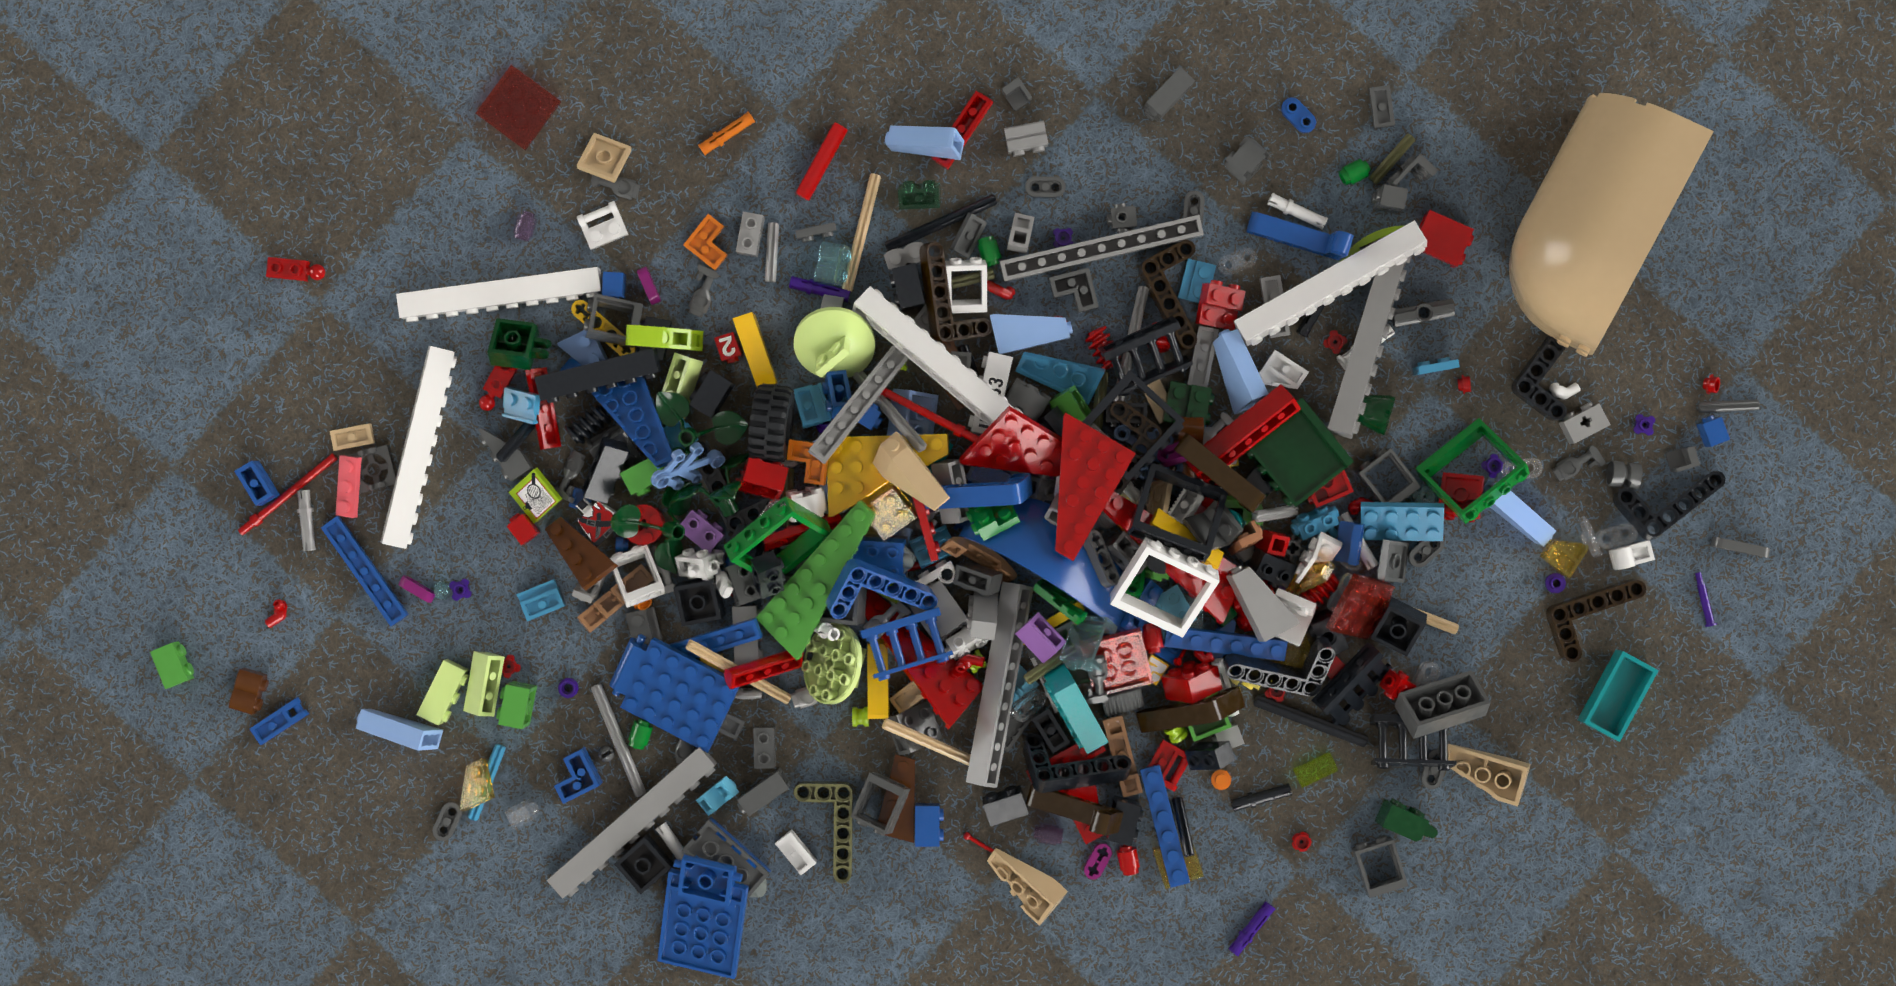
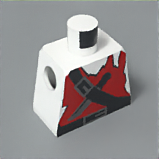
M583 498L576 505L584 514L578 520V523L593 544L598 547L613 532L610 521L616 511L607 504L598 501L592 506L586 498Z

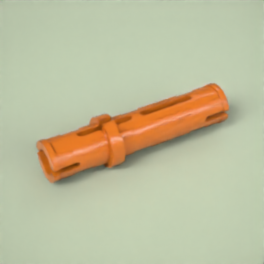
M747 112L719 132H713V136L698 144V146L706 156L718 146L722 147L724 142L743 129L755 123V120Z

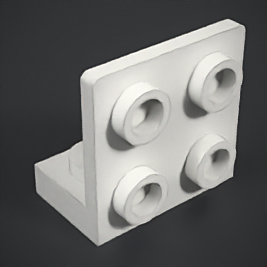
M1320 532L1317 538L1313 537L1308 545L1309 549L1304 550L1299 558L1301 562L1295 571V574H1297L1295 582L1299 584L1311 567L1323 573L1339 552L1343 543L1323 532Z
M1278 588L1275 595L1295 615L1300 624L1275 637L1300 646L1316 612V603Z

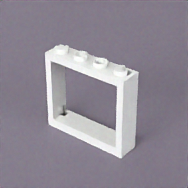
M1145 537L1119 578L1117 585L1111 591L1110 605L1183 638L1220 582L1219 571L1212 568V565H1205L1199 562L1193 556L1188 557L1182 554L1176 548H1169L1162 545L1158 540L1154 541ZM1148 555L1207 581L1183 619L1125 593Z

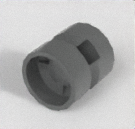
M1611 460L1607 467L1606 484L1612 487H1621L1623 485L1624 488L1628 487L1637 490L1642 481V465L1631 462L1625 465L1623 461Z

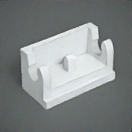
M792 829L775 842V845L800 875L817 863V859Z

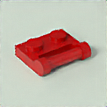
M1162 739L1147 767L1159 764L1165 787L1175 792L1178 787L1176 785L1185 771L1188 762L1184 750ZM1180 755L1183 758L1170 781H1167L1165 777L1177 756Z

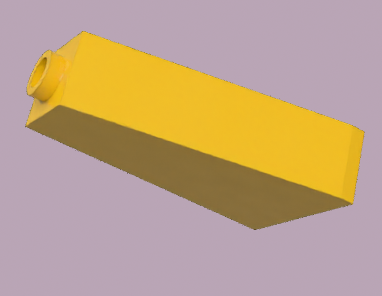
M750 312L733 318L756 386L763 383L778 384L756 315Z
M878 639L886 670H889L888 648L884 646L882 639ZM867 643L868 719H888L889 679L879 681L878 678L873 679L872 675L878 673L870 643Z

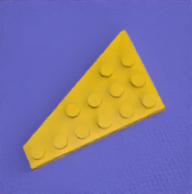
M948 434L919 435L927 446L924 451L917 452L915 450V452L926 466L949 455ZM890 436L846 437L828 460L827 469L828 517H834L844 510L853 507L858 501H864L893 485L882 477L873 464L880 444Z

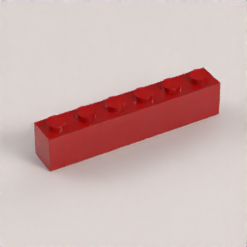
M1280 384L1231 424L1223 428L1217 435L1208 440L1203 446L1229 466L1301 410L1295 398ZM1185 462L1197 478L1202 479L1206 483L1211 480L1190 462Z

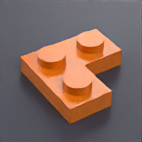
M707 214L683 246L715 271L728 256L712 243L724 229V226Z
M789 439L787 460L806 462L804 483L826 485L828 461L823 464L808 452L814 442Z

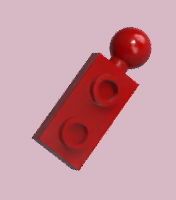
M268 257L266 277L308 282V275L314 280L323 279L325 269L319 264L309 267V261Z
M494 366L482 388L488 392L487 395L482 396L479 400V406L482 410L490 411L494 408L495 396L502 399L504 388L510 385L518 368Z

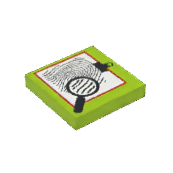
M538 468L533 469L509 491V494L533 523L538 522L563 499Z

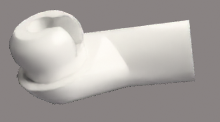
M1576 382L1568 387L1560 386L1559 383H1552L1549 386L1551 394L1562 400L1568 399L1581 391Z

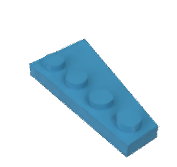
M1024 352L1015 372L1059 392L1075 385L1086 404L1089 405L1105 369Z

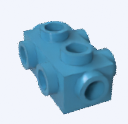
M1327 504L1315 508L1309 513L1299 514L1295 519L1291 520V531L1294 536L1297 535L1302 540L1308 539L1320 532H1328L1333 538H1336L1338 531L1334 526L1339 525L1337 518L1339 512L1335 505L1330 507Z

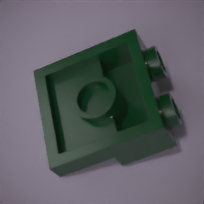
M1169 381L1166 403L1181 417H1204L1205 428V425H1209L1211 414L1207 412L1209 405L1212 406L1214 394L1211 393L1212 388ZM1165 411L1163 412L1162 421L1175 422Z

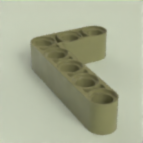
M839 781L799 782L794 789V796L798 801L834 802L833 876L838 883H846L852 875L853 818H851V815L853 813V787L848 782ZM806 787L809 790V794L801 796L798 793V788ZM820 787L828 788L829 795L821 796L818 793V789ZM846 787L849 790V795L846 797L841 796L838 792L839 788ZM841 807H845L849 810V815L842 817L839 815L838 810ZM846 828L849 831L848 836L841 837L838 834V829ZM846 848L849 852L848 856H839L838 849ZM845 868L848 871V875L840 877L837 873L838 869Z

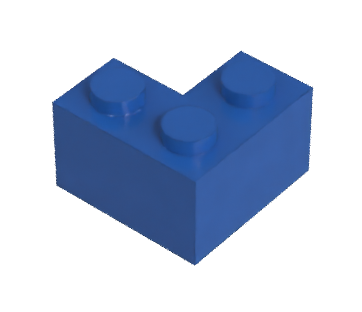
M585 747L563 758L571 776L560 781L554 787L564 804L603 783Z

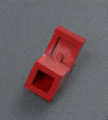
M1262 530L1263 538L1255 546L1268 554L1285 557L1290 537L1282 533Z

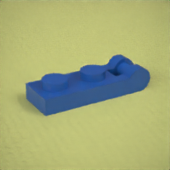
M1145 578L1143 592L1139 600L1155 606L1163 589L1151 579ZM1126 612L1120 626L1124 630H1129V633L1134 638H1137L1142 634V627L1146 621Z
M299 697L250 728L260 746L309 715L307 709L304 710L300 704L301 700ZM292 708L297 713L294 717L289 712Z

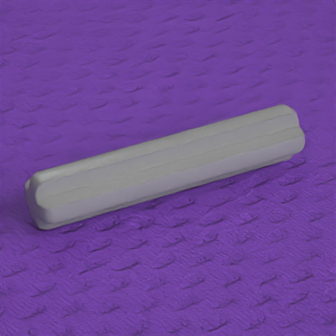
M775 222L768 223L765 267L766 282H776L779 224Z
M1291 505L1290 507L1282 506L1257 510L1252 513L1251 519L1258 523L1294 517L1299 514V508L1297 506L1294 509Z

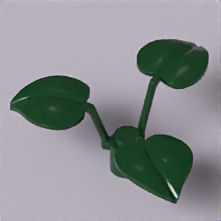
M662 391L657 393L656 410L662 423L669 427L675 426L678 422L681 424L678 440L685 447V450L682 447H674L672 451L681 449L686 457L691 453L689 452V445L694 443L700 435L715 431L717 441L730 445L737 442L748 428L746 420L732 411L718 412L712 418L714 427L696 432L691 427L685 428L682 418L688 416L690 412L688 400L679 393ZM697 456L694 459V461L699 460V456Z
M749 452L732 456L720 466L721 469H725L727 485L723 486V488L709 494L701 487V483L691 484L679 490L672 497L670 505L673 502L690 498L697 492H703L714 503L715 507L720 508L724 517L736 513L739 509L734 499L742 483L741 481L731 482L729 471L731 468L743 463L749 457Z
M683 481L684 486L682 488L694 483ZM669 486L663 493L662 504L669 508L667 513L673 521L664 523L662 527L639 521L641 512L638 507L626 504L614 513L610 524L613 531L624 538L634 537L638 533V525L661 530L667 538L664 539L665 543H660L655 548L654 561L660 568L678 574L675 557L682 554L683 546L680 539L684 537L685 528L678 524L679 520L674 515L680 516L689 510L692 496L673 502L670 505L672 497L679 490H674L673 487Z

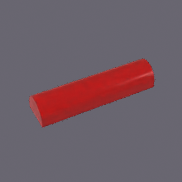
M977 90L952 125V128H956L964 139V146L994 103L993 100ZM931 156L936 163L947 170L955 161V159Z
M836 122L833 123L795 195L810 201L848 132L846 128Z
M786 650L724 670L725 682L729 689H734L801 668L803 656L796 660Z

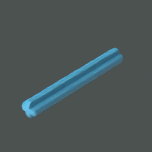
M496 744L491 753L467 815L471 820L477 821L483 809L506 749L501 744Z

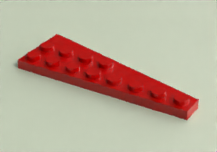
M1114 491L1103 512L1117 526L1120 525L1128 532L1136 504ZM1143 509L1140 521L1150 524L1153 515ZM1129 535L1139 545L1143 542V540ZM1223 557L1219 568L1216 569L1219 571L1220 582L1202 608L1205 612H1209L1218 624L1224 623L1235 598V593L1226 576L1231 574L1230 570L1237 566ZM1165 562L1166 573L1176 583H1179L1192 599H1196L1207 581Z
M867 589L865 617L869 621L876 615H883L891 605L875 591ZM896 612L889 622L895 621L899 613ZM905 626L898 628L897 636L905 663L909 664L918 661L909 630H906ZM917 628L925 658L937 655L934 642ZM885 632L881 639L884 641V646L889 648L894 655L889 635L887 636ZM949 658L948 661L937 663V660L904 669L903 671L911 682L914 681L921 690L923 698H927L933 706V711L936 715L939 714L945 722L947 729H950L983 689V684L967 670L964 673H958L955 670L956 661L953 658Z

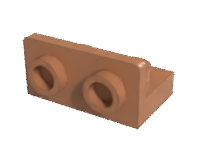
M1254 520L1244 526L1242 535L1238 536L1232 542L1233 545L1228 548L1231 556L1254 546L1263 538L1262 529Z

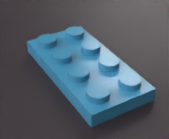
M1361 502V524H1365L1363 538L1364 540L1443 541L1444 503Z

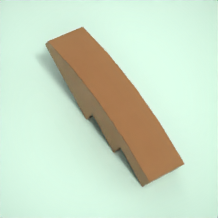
M642 564L622 579L627 593L645 587L654 580ZM618 585L613 586L577 617L589 633L625 605Z

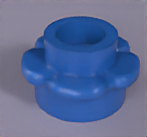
M616 537L615 553L628 551V539Z

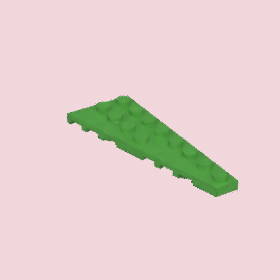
M862 500L857 502L784 585V591L776 594L756 617L766 630L796 660L803 656V651L807 644H809L815 628L818 627L820 619L827 608L826 600L845 563L856 554L863 536L866 535L876 516Z

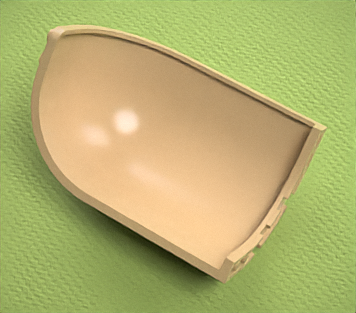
M1599 93L1598 96L1593 94L1587 98L1519 225L1509 259V276L1512 291L1527 318L1544 333L1557 339L1558 344L1566 348L1571 346L1576 349L1578 354L1585 357L1588 354L1593 355L1714 132L1647 102L1646 106L1637 104L1635 98L1611 93Z

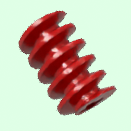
M1102 326L1086 334L1089 336L1085 342H1092L1089 350L1096 349L1092 356L1100 357L1096 364H1103L1101 368L1107 370L1113 367L1111 360L1106 361L1101 356L1098 348L1113 342V340L1107 341L1110 333H1103L1107 326Z
M1324 571L1325 579L1318 576V583L1313 580L1310 582L1312 588L1305 585V593L1301 590H1298L1297 593L1299 597L1316 603L1318 601L1321 604H1325L1323 597L1330 600V592L1337 595L1336 588L1338 587L1341 590H1344V588L1333 573Z

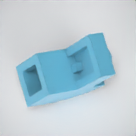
M725 776L696 799V801L709 816L738 794L739 791L734 781Z

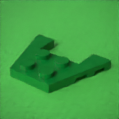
M1041 579L1035 584L1033 590L1075 624L1079 625L1085 620L1088 613L1073 605L1077 600L1045 579Z

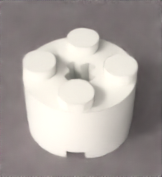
M811 484L805 486V490L797 491V489H791L785 492L786 497L816 515L823 517L824 513L828 514L827 500L822 487ZM791 517L789 521L796 522V519Z

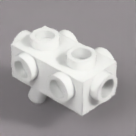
M693 548L685 549L682 551V554L675 557L679 576L688 577V579L702 578V580H710L718 573L719 562L715 560V555L710 554L707 549L697 552Z
M965 625L960 632L945 640L947 647L945 652L952 651L953 655L948 657L957 660L965 654H970V651L975 648L983 647L989 640L970 638V629H966L967 625Z

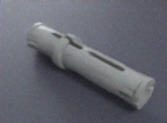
M310 490L297 491L299 505L297 513L300 515L303 551L316 550L312 518L314 508L311 507Z

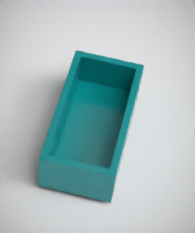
M1616 649L1577 720L1620 742L1659 670L1624 651Z
M1065 663L1045 674L1044 678L1047 682L1043 684L1079 749L1084 747L1086 753L1089 754L1107 744L1106 736Z

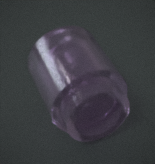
M523 211L522 214L518 213L513 228L514 238L529 242L530 237H533L538 220L534 218L535 214Z
M1039 823V826L1034 828L1033 838L1037 839V843L1056 846V844L1062 843L1064 829L1059 828L1058 825Z

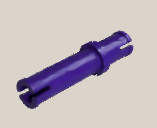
M794 276L791 277L789 284L790 289L800 290L808 295L824 296L826 294L844 297V302L848 303L851 292L814 282L813 279L806 280Z
M1265 901L1247 926L1238 932V937L1228 949L1236 956H1239L1248 943H1252V938L1276 909Z

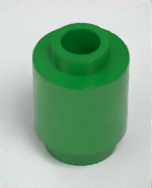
M1359 158L1342 167L1338 174L1345 186L1348 184L1353 185L1369 176L1370 167L1365 160L1362 161Z
M993 236L979 239L977 247L982 260L986 261L988 267L999 264L1002 256L997 240H994Z
M641 718L635 720L628 738L629 746L644 750L645 746L648 745L653 726Z

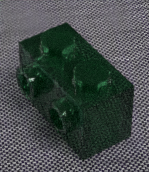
M925 180L919 184H915V181L903 182L898 188L899 210L940 208V183H935V180Z

